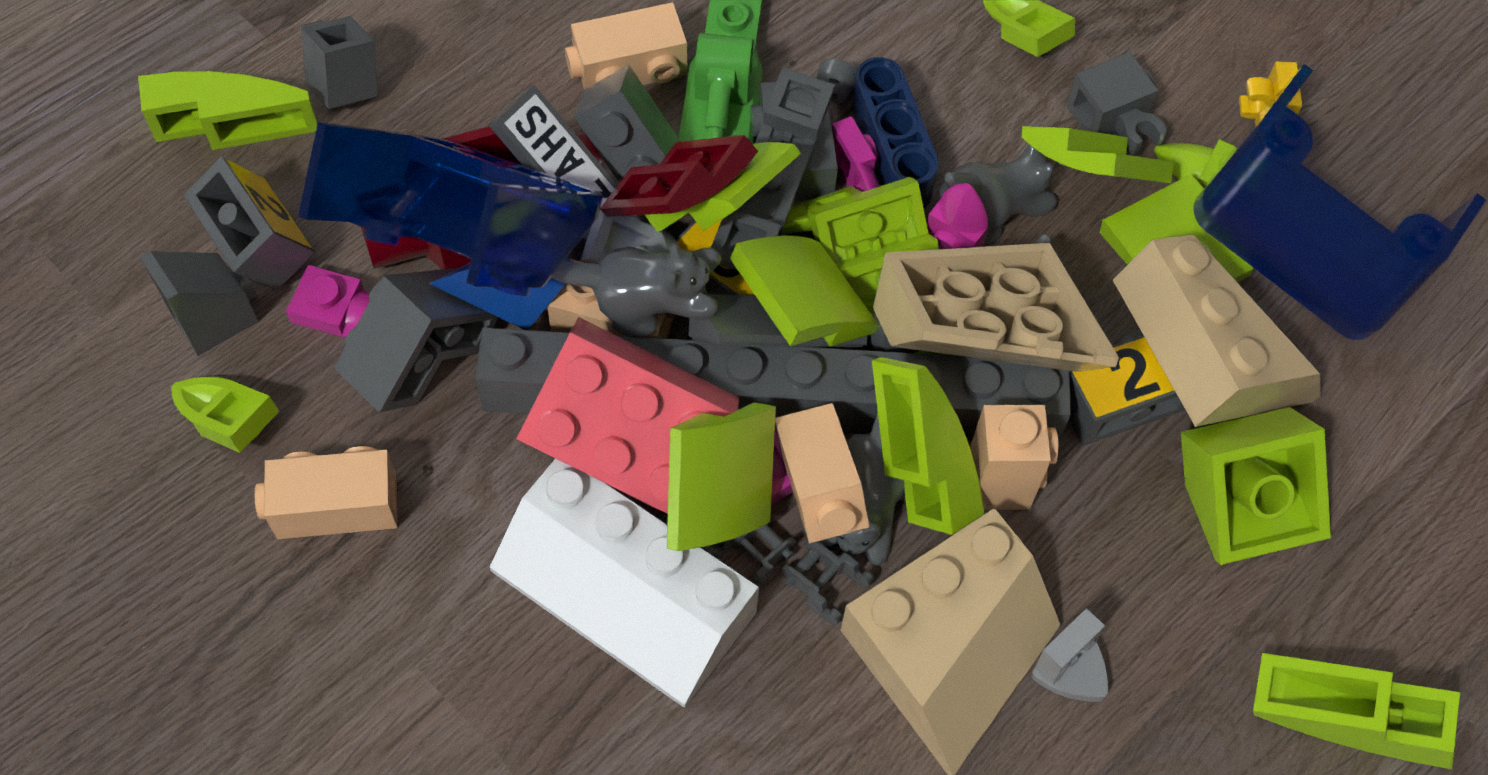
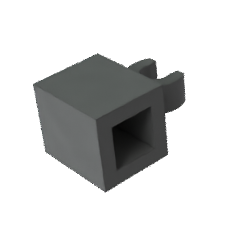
M351 16L327 22L320 20L301 25L305 84L328 109L350 107L358 101L378 96L375 40Z
M1131 52L1075 74L1066 106L1083 130L1111 135L1119 134V136L1128 137L1127 152L1132 156L1139 153L1143 142L1137 133L1148 135L1156 146L1162 144L1166 134L1164 122L1158 116L1150 113L1158 93L1154 78L1148 70L1142 69Z

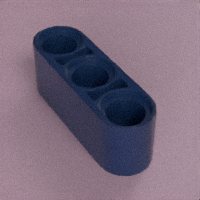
M884 57L870 58L858 67L852 102L855 120L862 135L869 134L877 148L879 160L874 170L880 185L883 186L906 177L916 178L915 180L919 183L923 208L925 209L932 198L939 167L938 157L904 72L899 64Z

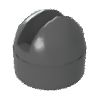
M825 59L820 63L816 78H825L826 82L835 84L832 95L836 96V104H842L848 101L854 94L858 69L843 60Z

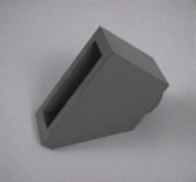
M150 251L140 257L170 314L197 356L258 323L250 304L251 300L258 297L248 278L229 270L219 253Z

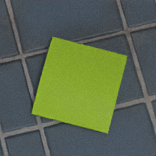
M1022 126V138L1046 157L1062 165L1098 175L1171 183L1174 161L1126 155L1128 137L1072 128Z
M780 142L754 143L753 146L758 150V153L738 176L718 193L689 209L676 213L645 216L659 233L690 213L704 231L741 207L795 160L801 152L795 144Z
M1192 174L1102 220L1100 234L1127 265L1153 239L1194 235L1236 282L1250 276L1254 269L1231 225Z
M911 177L807 210L814 239L820 242L871 314H875L873 306L885 253L939 250L937 239L928 233L919 183Z
M772 236L736 243L730 257L731 261L790 346L823 337L831 347L876 333L879 327L878 323L819 241L800 236Z
M753 402L725 417L700 413L670 428L667 549L683 551L717 544L745 535L770 522L776 406Z

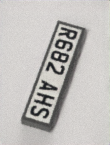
M535 85L530 86L488 125L587 241L597 208L604 204L617 184ZM643 215L631 216L644 223L650 224Z

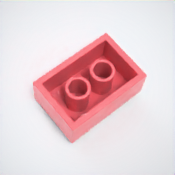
M578 317L516 439L668 514L670 428L700 413L725 417L738 410L739 397Z

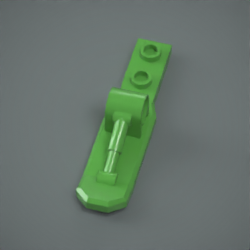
M710 0L705 33H699L696 55L690 62L679 131V140L681 142L745 135L754 144L755 137H752L750 105L759 104L760 83H762L763 68L756 50L763 0Z

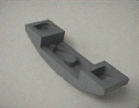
M782 67L765 110L763 124L755 143L780 142L795 144L801 154L741 207L722 219L711 246L716 248L721 255L720 265L737 270L730 257L738 242L781 236L816 144L835 84Z

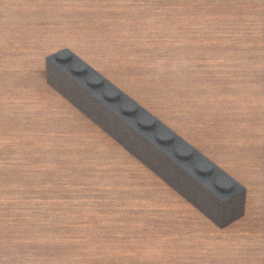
M482 328L475 377L482 410L485 412L529 414L569 333ZM618 336L739 397L738 410L753 402L776 406L775 418L833 403L843 433L866 434L872 431L878 413L872 360L879 357L926 366L945 392L969 441L973 440L984 405H1045L1047 427L1056 428L1058 443L1070 418L1069 371L964 356L813 347L719 346L696 340Z

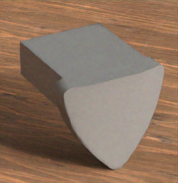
M597 208L580 261L584 263H599L615 249L628 246L640 248L652 254L670 253L671 245L677 242L673 235L665 229L658 233L652 224L644 223L631 216L606 217L600 208Z
M1086 608L1042 651L1031 673L1033 681L1055 694L1070 699L1090 702L1103 701L1108 694V680L1105 662L1097 640L1105 625Z

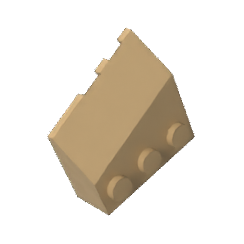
M1194 235L1153 239L1113 279L1114 284L1195 427L1313 403L1321 397L1320 373Z
M1050 243L885 253L873 309L890 345L893 347L1073 372L1111 368L1117 365L1119 356Z
M993 508L847 604L840 631L947 775H956L968 755L995 720L1002 707L1029 672L1061 624L1033 555L997 510Z

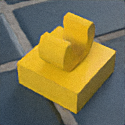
M1276 61L1268 79L1254 77L1247 80V95H1240L1239 97L1240 116L1248 119L1263 117L1265 136L1286 137L1302 107L1297 62Z

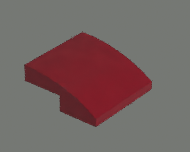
M745 135L676 142L659 165L631 167L601 206L600 210L606 217L669 214L689 209L718 193L734 180L758 153V150Z

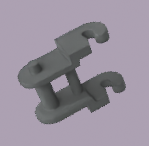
M766 524L745 535L720 542L717 548L712 546L707 552L719 560L731 548L738 550L743 547L760 564V568L755 573L754 580L752 581L760 589L772 579L773 566L783 557L789 559L793 555L791 549L795 545L796 540L793 537L783 540ZM757 533L774 548L766 557L749 542Z
M807 539L805 546L808 552L794 568L784 565L781 569L783 576L786 578L784 582L789 587L794 585L808 596L806 606L827 622L837 625L842 619V615L835 608L831 611L827 608V600L819 594L820 590L835 573L837 575L844 573L857 584L866 588L871 585L874 578L868 571H864L862 574L858 570L860 568L859 563L844 552L839 558L826 548L827 544L824 541L809 543ZM819 560L828 568L813 583L804 575Z

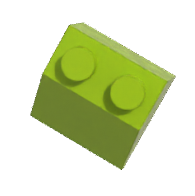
M1291 407L1181 432L1185 486L1215 561L1220 565L1331 538L1324 428Z

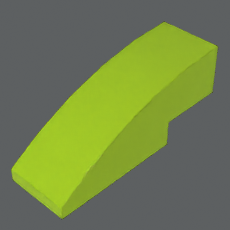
M212 71L168 72L138 76L141 111L156 142L206 134L212 150L320 132L308 91L279 81L245 74Z
M883 357L872 360L885 475L904 480L908 523L954 535L984 515L976 467L959 418L945 392L926 366Z
M1262 653L1253 713L1262 719L1329 742L1404 761L1452 770L1460 692L1393 682V672Z

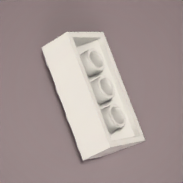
M555 459L521 499L490 565L492 573L684 708H686L757 613L758 586L702 548L683 551L667 549V525L606 483L558 459Z

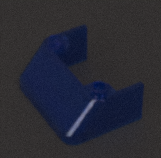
M1304 64L1264 107L1196 197L1193 207L1194 215L1198 224L1207 233L1338 333L1349 339L1363 340L1384 327L1447 260L1486 199L1478 193L1475 194L1442 222L1426 214H1413L1401 221L1393 232L1388 230L1301 164L1312 148V132L1308 124L1286 106L1313 72L1310 67Z
M318 122L298 217L306 220L350 222L365 228L363 237L384 244L396 245L400 236L417 237L471 258L466 283L475 287H493L513 295L529 296L530 288L544 287L598 219L603 194L448 140L417 134Z

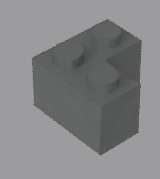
M458 268L385 275L369 294L370 302L357 326L346 336L344 341L345 348L334 369L379 413L417 405L442 360L478 354L482 328H493L499 317L429 284Z

